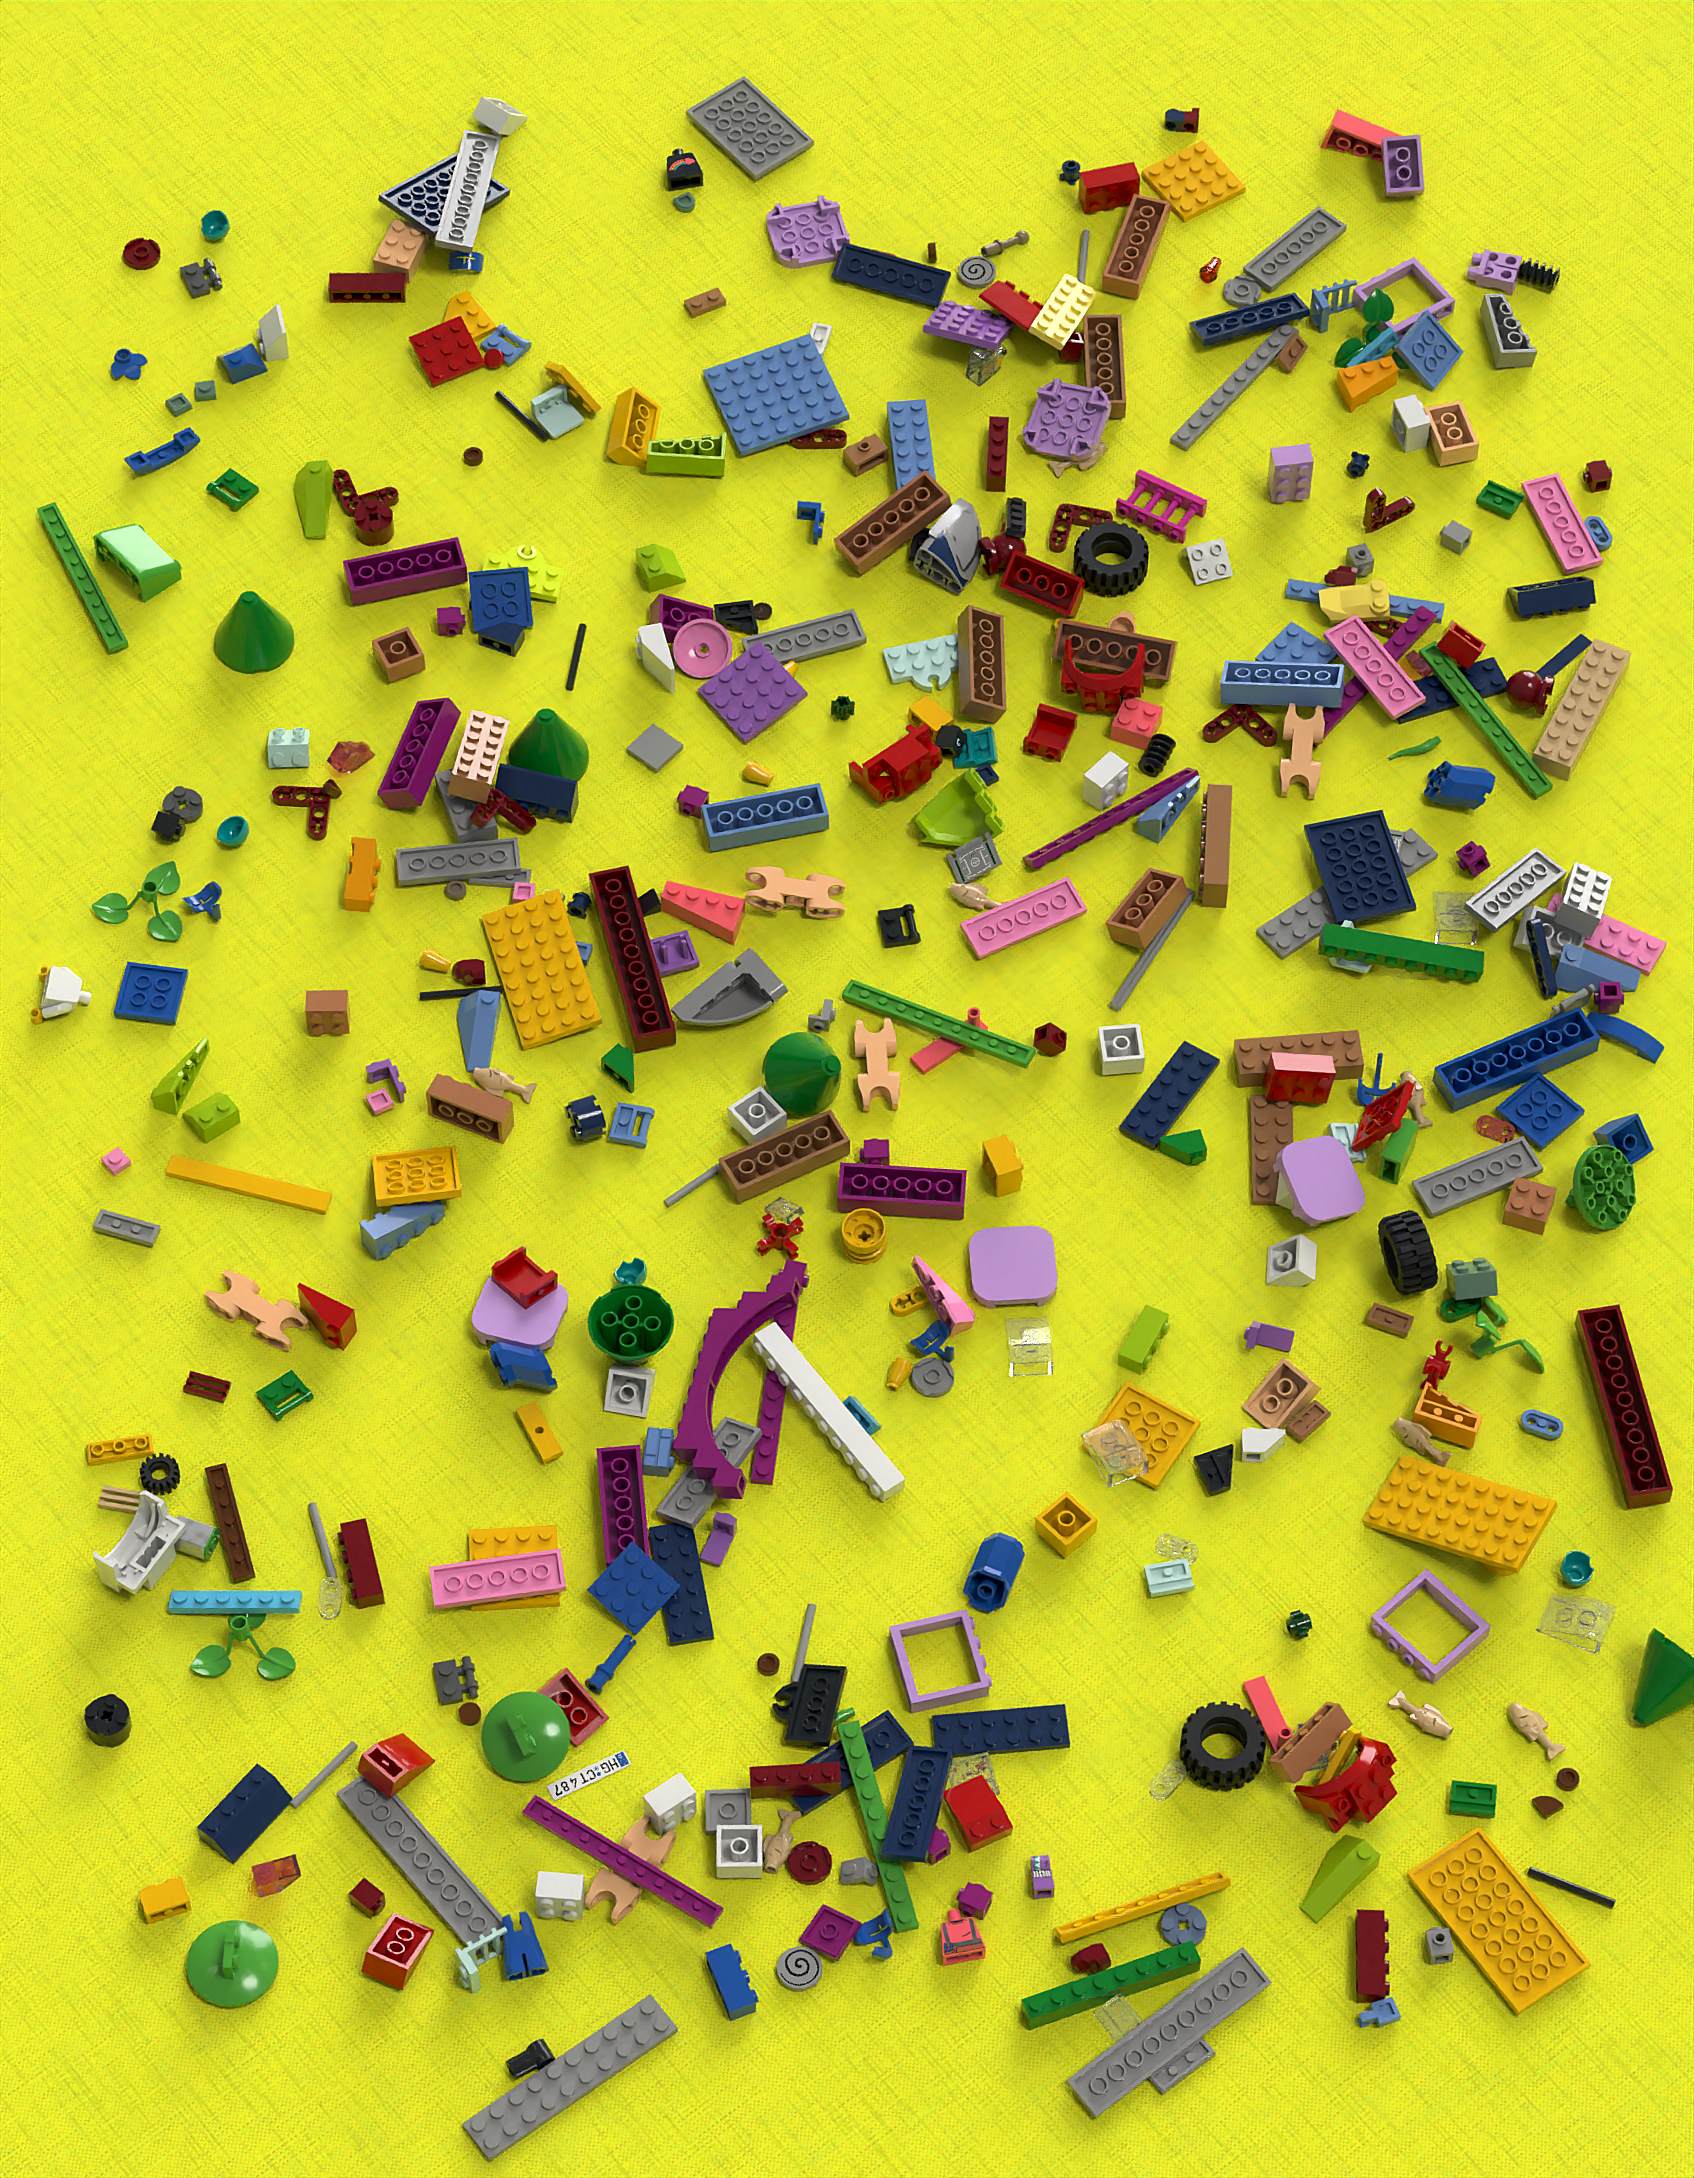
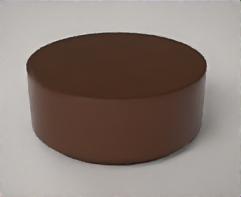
M935 242L928 244L930 262L937 261Z
M470 447L464 451V462L467 465L478 466L482 463L483 452L481 449Z
M772 1653L761 1655L757 1662L758 1670L764 1676L775 1675L780 1668L779 1658Z
M473 1702L463 1704L459 1709L460 1721L467 1726L477 1724L481 1719L480 1707Z
M1563 1768L1557 1774L1556 1783L1563 1791H1573L1579 1784V1774L1572 1768Z

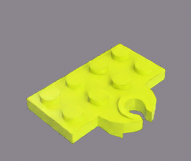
M525 545L514 546L508 551L506 556L486 552L482 571L528 567L530 597L557 602L564 568L544 564L542 553L535 547H531L530 556L522 554L524 553Z

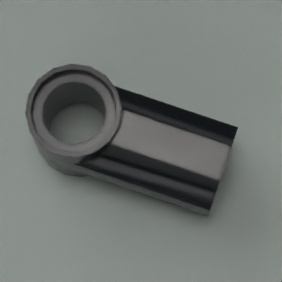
M538 2039L531 2043L526 2051L507 2060L506 2065L512 2077L517 2080L536 2069L541 2070L556 2059L545 2040Z

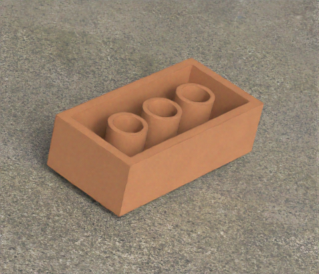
M1149 868L1106 921L1111 939L1145 949L1189 894L1183 877Z
M437 1073L426 1092L429 1116L501 1144L505 1143L514 1127L513 1103L506 1098L494 1096L486 1090L481 1091L468 1083H461L450 1076H443Z

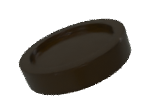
M762 602L754 606L757 620H767L771 617L772 608L769 604Z

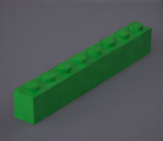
M1327 923L1324 924L1319 935L1318 954L1325 955L1328 958L1337 957L1347 961L1365 962L1368 965H1381L1390 969L1398 968L1404 969L1407 972L1425 973L1429 976L1437 975L1447 979H1459L1468 983H1478L1483 974V951Z
M1190 1940L1026 1997L1021 2000V2012L1028 2029L1032 2030L1200 1971L1201 1959L1193 1941Z

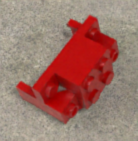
M1071 639L1065 640L1060 682L1061 691L1067 694L1080 693L1082 710L1087 712L1102 711L1113 714L1119 711L1123 702V696L1135 698L1141 697V694L1144 693L1143 676L1146 659L1144 644L1139 643L1132 666L1124 673L1114 675L1082 673L1072 662L1074 650L1071 649Z
M925 723L918 728H915L912 724L906 726L905 729L908 731L906 736L863 763L862 767L855 761L849 763L850 779L879 804L894 797L902 798L927 783L932 778L931 771L942 764L941 749L931 742L930 727ZM883 772H885V773H886L887 775H889V776H880V775H881Z
M1360 1735L1355 1745L1358 1749L1356 1754L1359 1757L1346 1771L1320 1785H1297L1295 1787L1294 1793L1303 1808L1321 1814L1329 1829L1335 1833L1351 1818L1370 1823L1398 1794L1390 1781V1778L1395 1774L1391 1766L1397 1760L1387 1743Z

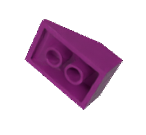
M659 594L649 606V625L661 623L667 643H674L676 634L686 623L702 618L713 620V608Z

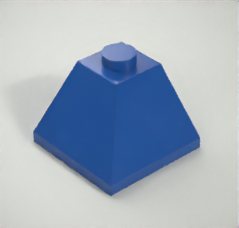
M253 343L217 356L232 384L268 371Z
M1637 1113L1607 1122L1593 1132L1598 1145L1605 1144L1617 1148L1631 1165L1654 1150Z

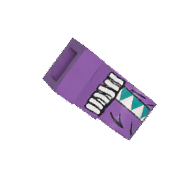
M1049 1855L1030 1856L1033 1899L1054 1898L1055 1887Z

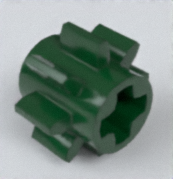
M838 696L836 701H831V715L835 714L837 720H848L850 715L854 716L855 702H850L849 696Z
M1300 1610L1291 1612V1617L1286 1620L1289 1634L1297 1636L1298 1639L1307 1637L1309 1630L1312 1629L1310 1616L1308 1613L1303 1614Z

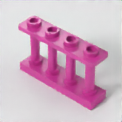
M1141 469L1135 475L1136 488L1127 501L1118 498L1116 501V513L1122 517H1127L1180 543L1185 542V527L1194 515L1203 518L1207 509V500ZM1146 491L1153 496L1144 509L1133 505L1141 493ZM1163 499L1170 504L1159 517L1151 513L1158 501ZM1177 507L1187 510L1177 525L1168 521Z

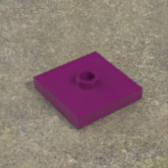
M823 1904L799 1938V1942L838 1962L862 1924L860 1921Z

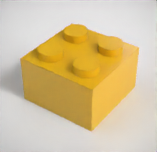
M1007 1135L982 1142V1166L997 1198L1020 1191L1021 1182L1023 1181L1021 1171L1024 1170L1022 1160L1016 1157L1014 1143L1012 1141L1009 1142Z
M1066 1491L1035 1518V1531L1066 1558L1097 1532V1518Z

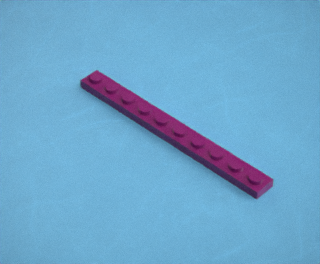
M1421 605L1383 647L1397 662L1437 620V615ZM1356 676L1344 686L1341 707L1323 708L1325 722L1323 739L1369 692ZM1313 743V746L1316 748L1320 743Z
M1189 767L1179 771L1024 856V864L1036 869L1044 866L1045 862L1051 859L1059 858L1062 855L1061 853L1077 848L1081 842L1093 839L1096 834L1110 830L1112 825L1124 822L1132 814L1141 813L1145 807L1154 805L1195 776H1199L1198 771Z
M798 1303L774 1315V1322L792 1343ZM768 1367L758 1427L763 1435L756 1443L751 1483L773 1486L787 1386H783L779 1381L778 1375Z
M537 1795L532 1798L523 1810V1816L709 1929L714 1926L723 1913V1907Z

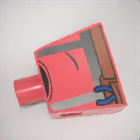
M959 1909L948 1911V1921L941 1923L943 1966L985 1958L986 1947L973 1918H962Z

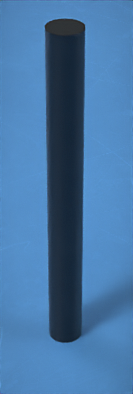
M500 390L495 393V397L543 442L549 439V436Z
M579 624L565 687L568 691H572L574 688L587 628L585 624Z
M502 986L420 992V1000L466 997L479 990L503 993Z
M1530 1867L1527 1875L1608 1907H1614L1616 1900L1533 1867Z

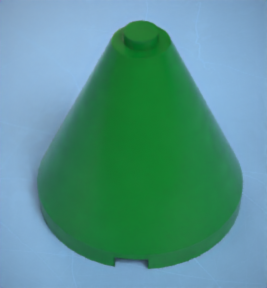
M246 591L239 596L218 626L215 634V646L220 660L234 671L254 674V671L265 669L266 672H269L281 666L290 657L294 648V632L285 616L257 593Z
M548 708L541 709L513 740L509 749V765L568 778L577 782L583 777L589 764V750L584 738L557 713Z
M807 1032L791 1033L775 1041L765 1055L762 1066V1074L765 1075L767 1085L764 1086L765 1090L785 1112L797 1116L815 1114L827 1108L836 1098L841 1085V1063L833 1048L821 1037Z
M1655 1628L1648 1634L1631 1710L1635 1714L1632 1718L1642 1726L1645 1723L1651 1725L1694 1703V1657Z

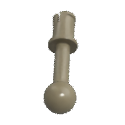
M1021 230L1015 234V237L1002 242L996 239L993 243L982 246L981 254L987 258L997 253L1002 254L1005 248L1015 244L1025 245L1029 242V234Z

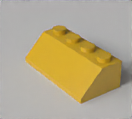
M635 387L617 396L606 455L619 465L647 468L648 441L655 440L661 406Z

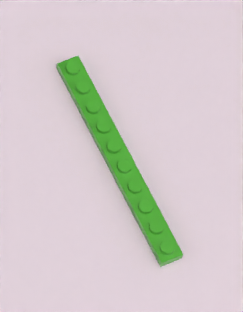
M56 503L37 508L38 515L109 652L113 653L129 647L124 633Z
M1434 641L1420 649L1419 656L1531 794L1538 798L1552 790L1553 785L1451 659L1436 647L1437 642Z
M852 979L842 993V999L1025 1069H1027L1036 1054V1050L1032 1047Z
M859 1720L837 1725L838 1735L896 1934L918 1929V1920L901 1862L898 1860L882 1859L881 1856L889 1821Z

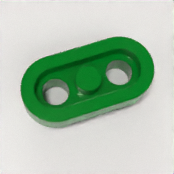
M1454 1297L1447 1299L1441 1305V1316L1445 1320L1453 1322L1475 1314L1480 1310L1481 1297L1455 1300Z

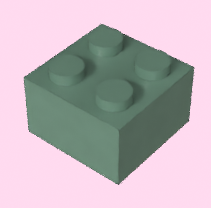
M1474 1258L1470 1262L1455 1260L1452 1261V1264H1446L1447 1289L1455 1300L1498 1295L1497 1272L1485 1258Z

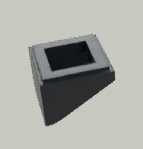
M654 888L638 898L643 917L661 912V903Z

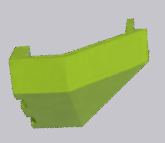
M973 767L948 783L911 819L917 829L923 834L922 842L961 847L979 836L986 841L987 838L984 833L988 831L992 839L1004 831L1005 824L1003 820L995 814L997 807L992 797L988 796L985 792L987 786Z

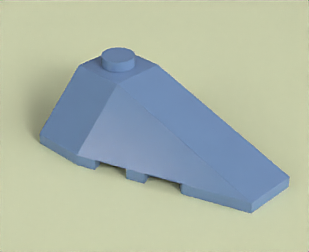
M1195 776L1149 807L1145 814H1141L1137 820V834L1159 844L1199 790L1200 777Z
M1565 943L1561 949L1554 976L1557 989L1567 992H1578L1583 988L1588 990L1587 986L1590 984L1595 986L1596 991L1594 992H1597L1599 982H1620L1621 991H1636L1641 971L1590 950Z
M479 990L460 999L457 1020L467 1072L473 1073L476 1067H490L501 1010L500 992Z

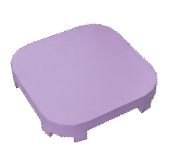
M817 196V201L783 208L781 203L774 205V209L767 215V231L778 262L784 267L791 269L803 268L837 261L843 242L850 244V237L847 234L840 213V205L837 201L834 203L831 200L824 199V196Z
M1053 379V382L1046 384L1043 388L1040 386L1036 392L1038 399L1027 427H1023L1022 432L1028 447L1035 453L1071 461L1088 459L1094 454L1099 445L1111 412V403L1108 396L1097 386L1089 388L1063 383L1061 379Z
M1320 1136L1291 1143L1277 1152L1276 1163L1273 1165L1274 1172H1281L1296 1207L1291 1211L1295 1218L1299 1216L1304 1222L1308 1223V1227L1343 1217L1347 1219L1362 1209L1365 1202L1362 1185L1345 1147L1336 1138Z
M1039 1226L997 1227L982 1229L972 1236L969 1244L972 1294L974 1299L986 1305L987 1309H995V1305L1037 1303V1307L1046 1305V1302L1052 1299L1054 1294L1056 1295L1057 1270L1054 1242L1047 1230Z
M490 1276L485 1282L472 1313V1330L479 1338V1342L487 1344L488 1340L527 1349H533L537 1346L541 1348V1351L547 1348L551 1349L563 1316L568 1310L567 1291L558 1283L557 1289L525 1310L497 1286Z

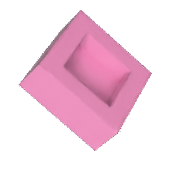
M515 882L513 903L516 904L533 898L535 896V884Z
M385 1088L366 1096V1101L375 1116L394 1108V1104Z
M119 1147L101 1158L103 1165L114 1176L131 1165L130 1159Z

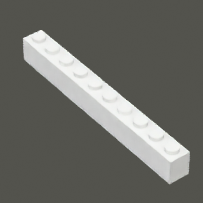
M774 1322L754 1334L752 1346L756 1354L764 1358L767 1367L771 1371L774 1370L781 1384L787 1386L791 1391L794 1400L803 1405L806 1414L817 1422L818 1428L822 1433L827 1434L833 1447L841 1451L845 1461L855 1468L858 1477L862 1481L865 1480L870 1486L872 1494L875 1497L878 1496L884 1502L903 1490L905 1483L903 1475L780 1327Z

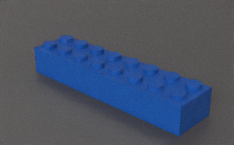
M1579 1006L1436 1066L1432 1081L1452 1112H1455L1526 1082L1538 1072L1545 1074L1597 1052L1600 1036Z

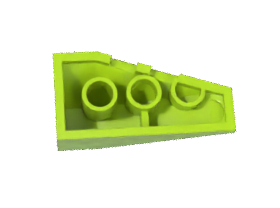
M327 460L308 462L296 474L294 492L307 539L326 538L334 472Z
M203 1038L159 1082L157 1088L152 1090L151 1100H153L154 1109L178 1115L210 1051L207 1038Z
M1349 1835L1342 1837L1329 1850L1300 1910L1317 1924L1379 1866L1381 1854L1364 1839Z

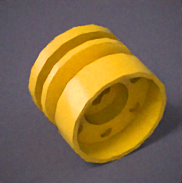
M857 1209L849 1213L842 1222L843 1249L850 1260L858 1264H870L876 1262L884 1255L887 1248L886 1224L884 1218L878 1212L872 1209Z

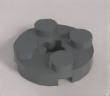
M177 786L163 800V812L169 814L170 811L181 815L180 819L186 823L196 822L203 813L202 797L192 789ZM186 804L187 808L179 809V806Z

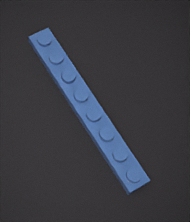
M1289 579L1285 599L1320 604L1318 590L1338 586ZM1389 595L1390 616L1410 618L1423 605L1437 615V620L1434 623L1441 624L1444 603Z

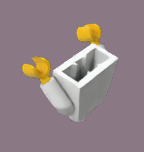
M52 965L50 970L47 966L41 967L42 974L39 973L38 976L41 982H45L40 1005L42 1011L37 1008L31 1010V1015L36 1016L31 1018L34 1024H40L43 1021V1017L49 1018L73 1012L78 1002L86 1005L89 1004L91 993L81 990L82 979L76 976L68 967Z

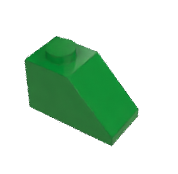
M618 1043L601 1058V1067L606 1074L630 1093H633V1053L629 1048H624Z
M1200 1129L1160 1137L1159 1151L1185 1165L1199 1164L1206 1161L1207 1147Z

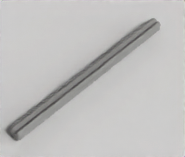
M1187 888L1189 894L1149 943L1110 1002L1111 1009L1115 1011L1121 1009L1194 899V890Z

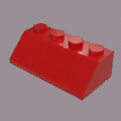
M998 280L980 293L979 298L1028 333H1030L1028 330L1044 307L1042 303L1030 300V295L1022 290L1020 292L1015 289L1016 285L1008 280L1006 282Z
M1017 550L1013 551L1000 583V587L1069 617H1076L1083 600L1085 586L1084 579Z

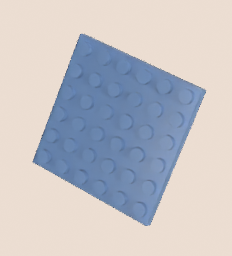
M810 334L702 370L703 376L741 457L850 419L849 413Z

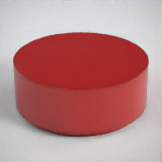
M489 349L485 353L484 362L488 367L493 369L499 368L504 362V355L500 350Z

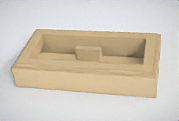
M103 1485L98 1508L136 1514L138 1507L123 1504L128 1503L139 1506L141 1492ZM105 1500L117 1501L122 1504L105 1502Z

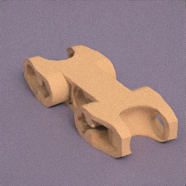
M1289 703L1288 712L1284 720L1283 740L1292 741L1291 759L1281 758L1279 773L1281 796L1287 797L1290 785L1300 782L1307 787L1309 799H1314L1320 779L1321 762L1311 761L1313 743L1323 744L1325 725L1323 706L1317 705L1314 716L1304 720L1296 715L1295 703Z
M770 866L752 867L746 871L745 879L762 888L760 890L747 891L745 902L751 906L767 911H780L784 908V905L804 907L808 916L821 919L842 917L845 912V906L842 903L836 902L828 896L843 894L845 882L839 879L815 873L808 875L806 880L785 877L783 869Z
M885 1018L884 1028L877 1033L868 1032L865 1030L863 1021L856 1020L854 1034L855 1058L865 1057L867 1073L857 1074L858 1097L863 1111H869L870 1101L877 1096L887 1098L892 1110L898 1109L900 1095L899 1072H889L887 1056L897 1055L896 1033L891 1019Z
M224 1270L221 1274L223 1276L222 1280L231 1288L228 1292L219 1294L207 1291L204 1294V1300L221 1317L230 1322H234L238 1316L244 1318L256 1326L253 1332L258 1339L269 1346L289 1351L292 1348L291 1341L283 1334L285 1329L296 1327L301 1330H307L310 1326L309 1320L294 1305L284 1299H279L273 1305L257 1295L260 1292V1288L254 1281L229 1270Z
M644 1815L627 1831L620 1842V1846L661 1870L668 1860L677 1838V1833L670 1830L661 1839H649L646 1836V1832L651 1822L650 1818ZM604 1867L594 1878L584 1905L586 1908L591 1909L601 1900H612L616 1905L612 1911L611 1922L618 1924L634 1909L642 1896L643 1889L617 1872H612Z

